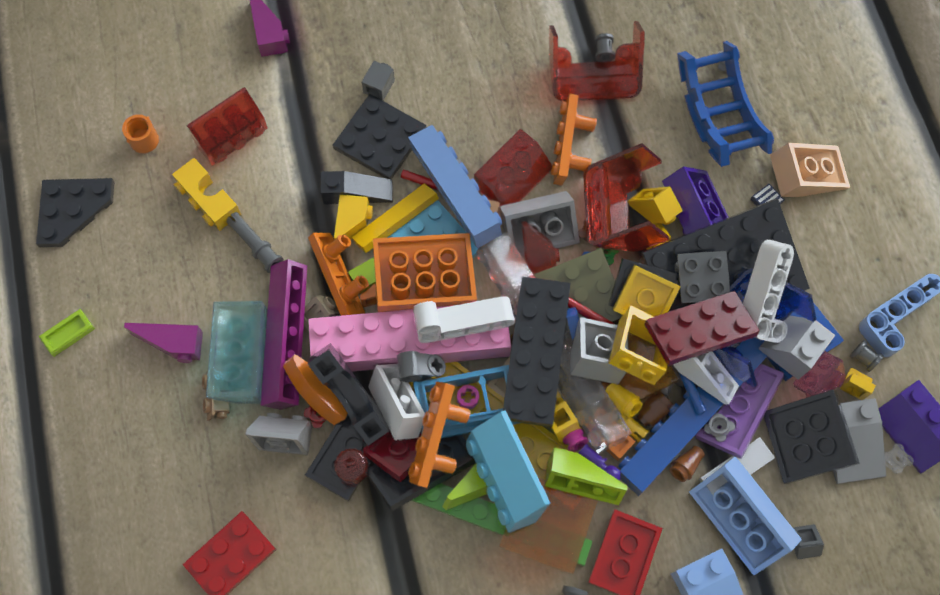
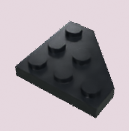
M112 178L42 180L36 245L39 248L63 247L66 245L73 234L78 230L82 231L95 219L94 216L103 208L107 209L113 203L114 180Z

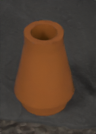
M693 446L671 462L670 473L680 482L690 480L705 453L698 446Z

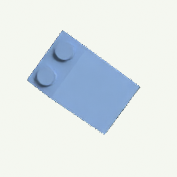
M723 549L671 573L681 595H743L737 576Z

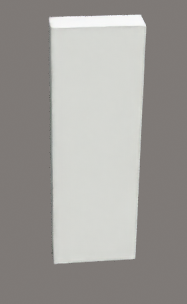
M759 437L749 444L742 459H737L751 475L775 457ZM731 456L699 480L702 482L735 456ZM721 474L707 484L706 487L714 495L728 481Z

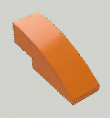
M296 354L285 361L283 367L299 394L319 415L333 425L346 418L348 413L342 403L327 386L321 383L309 367L308 362Z

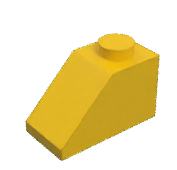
M671 187L642 189L627 201L633 209L652 224L668 225L675 221V216L683 211Z
M340 195L334 240L339 235H346L351 240L352 236L367 226L368 220H372L373 206H369L368 197Z

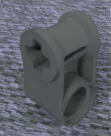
M406 351L397 355L401 382L431 380L432 377H440L445 373V363L436 354Z

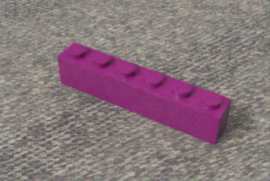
M289 259L272 265L270 270L260 406L278 410L299 405V392L289 379L283 364L295 354L302 358L307 265Z

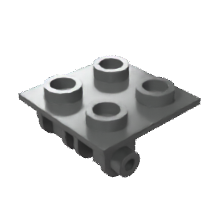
M726 251L677 254L678 263H675V272L679 273L681 303L702 302L730 293Z

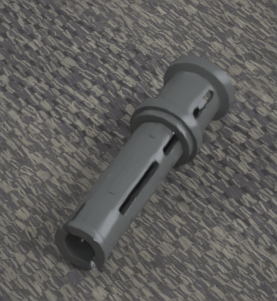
M238 212L231 214L236 222L230 217L227 218V224L252 249V256L264 264V269L267 273H270L272 265L284 261L281 255H277L271 249L269 242L260 239Z

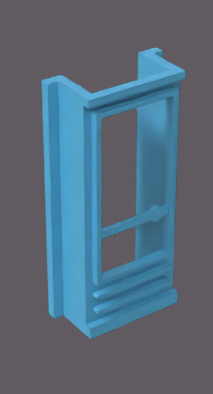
M509 365L413 382L416 398L424 413L429 410L426 392L431 391L436 381L451 384L455 387L478 382L481 385L487 411L471 414L467 423L446 419L441 438L471 433L473 429L503 411V408L490 410L485 384L488 380L505 378L507 385ZM511 421L512 425L519 424V422Z

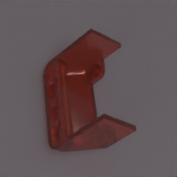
M634 21L633 43L620 45L615 51V61L572 63L570 51L565 47H558V35L554 25H549V62L552 91L555 98L559 101H566L569 94L579 95L578 101L634 98L639 95L642 90L645 31L640 23Z
M643 143L595 162L584 171L587 241L595 248L637 252L669 240V236L650 221L630 228L627 193L636 190L640 186L642 171L662 164V160Z

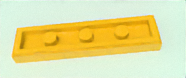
M423 184L351 238L359 248L367 253L373 249L374 238L389 237L436 202L439 197L435 191L426 184Z

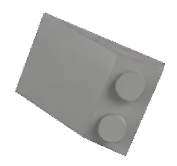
M876 398L841 403L860 464L833 471L836 484L886 477L882 420Z
M268 413L267 416H259L246 429V436L261 451L308 455L312 424L303 416L295 415L292 416V419L282 418L280 414Z

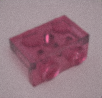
M824 351L813 367L799 380L796 379L794 381V387L804 392L806 398L829 390H835L846 379L843 360Z

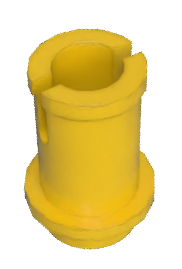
M626 415L621 416L616 422L620 428L624 429L638 443L649 432L632 417L628 418Z

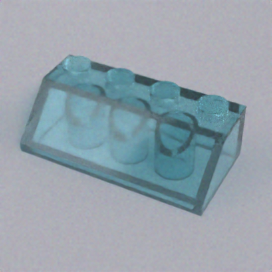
M262 301L213 302L207 398L236 404H261L268 311Z

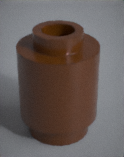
M659 390L642 404L637 418L646 427L650 424L654 427L671 411L670 408L674 404Z

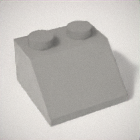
M784 315L781 321L785 322L788 328L784 340L780 343L764 341L759 350L799 380L813 367L835 334L814 319Z
M582 317L579 318L570 354L571 375L619 384L626 372L608 363L618 325ZM627 334V338H626V342H625V346H624V348L627 349V350H628V334Z

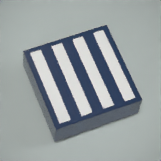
M770 184L766 185L750 199L756 206L773 199H778L780 205L784 202V198Z

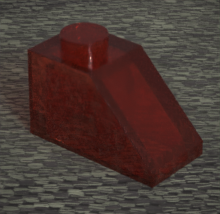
M521 222L525 267L528 274L539 273L556 266V262H560L559 249L555 248L551 240L528 222Z

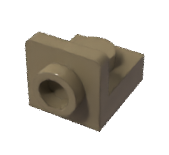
M326 295L315 296L305 306L304 326L308 331L309 319L333 317L339 314L335 301Z

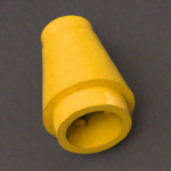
M611 383L605 390V393L622 416L626 415L628 418H631L642 407L640 397L621 385Z

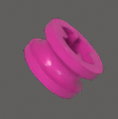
M472 385L462 386L457 393L459 406L467 409L476 407L479 401L477 388ZM466 392H471V396H475V399H471L470 403H466L465 398L461 399V396H465Z
M582 429L574 430L564 437L563 443L568 445V451L576 452L589 442L587 437H583L584 432Z

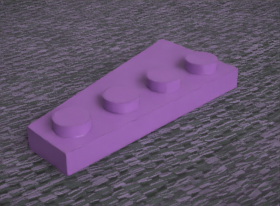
M760 364L742 383L741 388L734 394L730 404L724 405L717 412L734 423V431L729 432L726 435V440L723 442H718L715 436L707 434L704 428L698 431L695 438L742 459L784 378V373Z

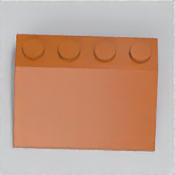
M470 233L373 239L377 312L410 310L415 305L428 301L435 302L436 307L461 305L477 301Z

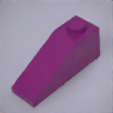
M250 0L261 57L287 53L286 44L290 43L288 31L283 30L281 21L262 0Z
M124 324V328L131 335L177 359L178 362L191 363L192 360H200L203 332L198 325Z

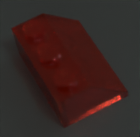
M245 87L186 125L197 148L212 166L224 161L229 154L243 148L248 141L254 137L261 136L268 129L264 116Z
M520 128L474 174V180L478 184L480 192L487 198L500 202V206L521 202L551 171L552 164L538 142Z

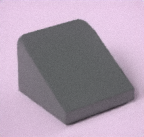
M815 524L793 527L802 539L794 548L797 559L821 556L824 543Z

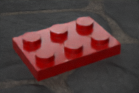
M614 509L588 583L616 595H641L663 528Z
M241 511L182 565L208 595H228L277 549L250 518Z

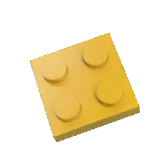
M634 265L613 310L623 315L630 306H633L653 317L667 313L681 286Z

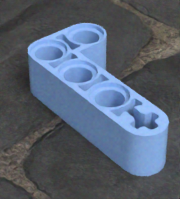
M936 274L924 276L872 311L860 322L859 330L877 354L881 353L884 357H891L903 348L905 343L904 337L895 327V324L940 293V277ZM928 287L929 290L924 293L922 289ZM907 297H910L914 303H911ZM889 309H892L896 316L892 315ZM870 321L876 323L877 328H874L871 325ZM886 340L892 343L893 348L886 344Z

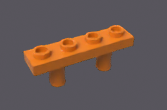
M569 94L566 101H562L559 114L562 115V121H559L557 127V134L560 136L559 141L556 142L554 147V154L557 155L556 162H553L551 175H554L553 184L560 186L563 185L568 177L569 168L588 173L592 161L590 158L572 155L571 152L574 128L593 132L597 123L596 118L578 115L576 111L579 95Z
M312 233L308 237L340 315L365 314L358 295L369 286L368 280L364 276H357L351 281L340 256L351 245L350 239L346 235H339L334 240L331 233Z
M436 381L435 386L430 391L429 399L431 402L429 410L424 414L422 422L424 428L422 435L416 442L417 453L415 461L411 463L409 468V482L427 488L432 469L453 474L456 469V459L437 454L445 420L449 419L467 423L470 417L469 409L450 404L454 385Z

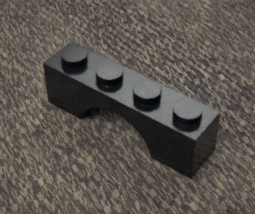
M331 343L309 358V367L321 383L327 386L342 403L353 426L367 445H370L389 432V427L381 411Z

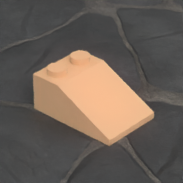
M788 143L770 154L781 197H802L850 188L838 146Z

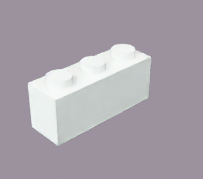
M398 364L376 365L368 387L394 439L418 438L423 426L422 422L425 413L408 382L400 381Z

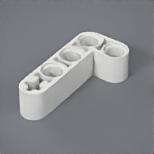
M766 240L761 244L743 305L760 330L755 338L780 343L786 337L788 328L785 322L775 319V315L792 264L794 249L791 245L773 240Z
M497 297L437 309L435 302L428 301L419 303L413 308L418 339L421 343H430L502 329L515 323L508 297Z

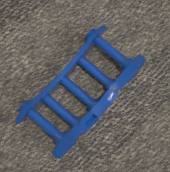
M723 41L724 52L698 59L686 51L677 53L681 82H686L688 95H684L691 119L701 141H707L711 148L708 149L709 154L721 167L730 165L729 156L731 153L755 146H760L767 154H771L772 144L774 143L772 132L763 125L751 106L740 73L739 50L737 46L729 41ZM725 61L727 78L703 84L698 82L697 70L699 67ZM730 86L734 98L733 102L710 108L705 106L702 93ZM739 110L743 119V123L717 129L710 117ZM749 131L752 136L750 139L731 144L723 138Z

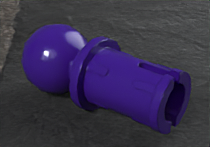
M588 444L579 451L580 455L617 480H620L621 474L619 469L613 465L607 466L605 464L607 458L603 459Z

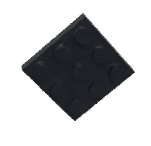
M369 94L333 143V149L386 179H392L412 151L408 137L427 128V125Z
M829 390L766 411L764 419L784 484H790L860 464L836 390Z

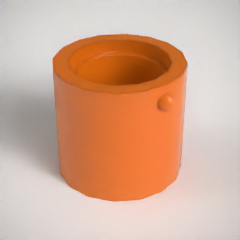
M133 115L123 123L122 132L135 152L148 153L157 147L159 136L148 116Z

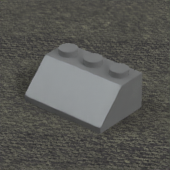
M567 191L499 206L502 225L512 259L580 243L575 204Z

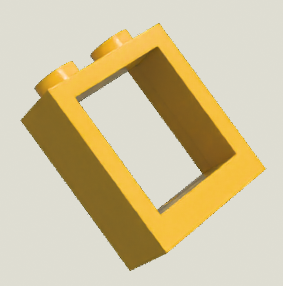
M630 306L619 319L608 363L654 385L667 370V364L657 346L653 362L624 348L628 332L656 345L644 325L646 319L653 316Z

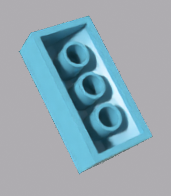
M501 411L471 431L466 440V448L476 461L478 475L481 479H484L487 485L489 499L495 503L498 509V518L501 524L506 526L508 533L536 523L550 505V502L506 411Z

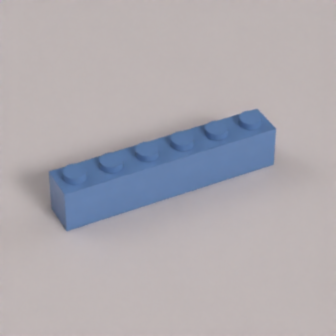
M430 125L408 137L412 151L465 231L470 233V238L475 246L479 248L501 236L500 225L503 223L499 214L491 211L489 200L485 195H480L478 192L480 189L473 178L469 179L467 176L468 171L463 162L458 163L454 149L447 147V141L441 131L437 132L434 126Z

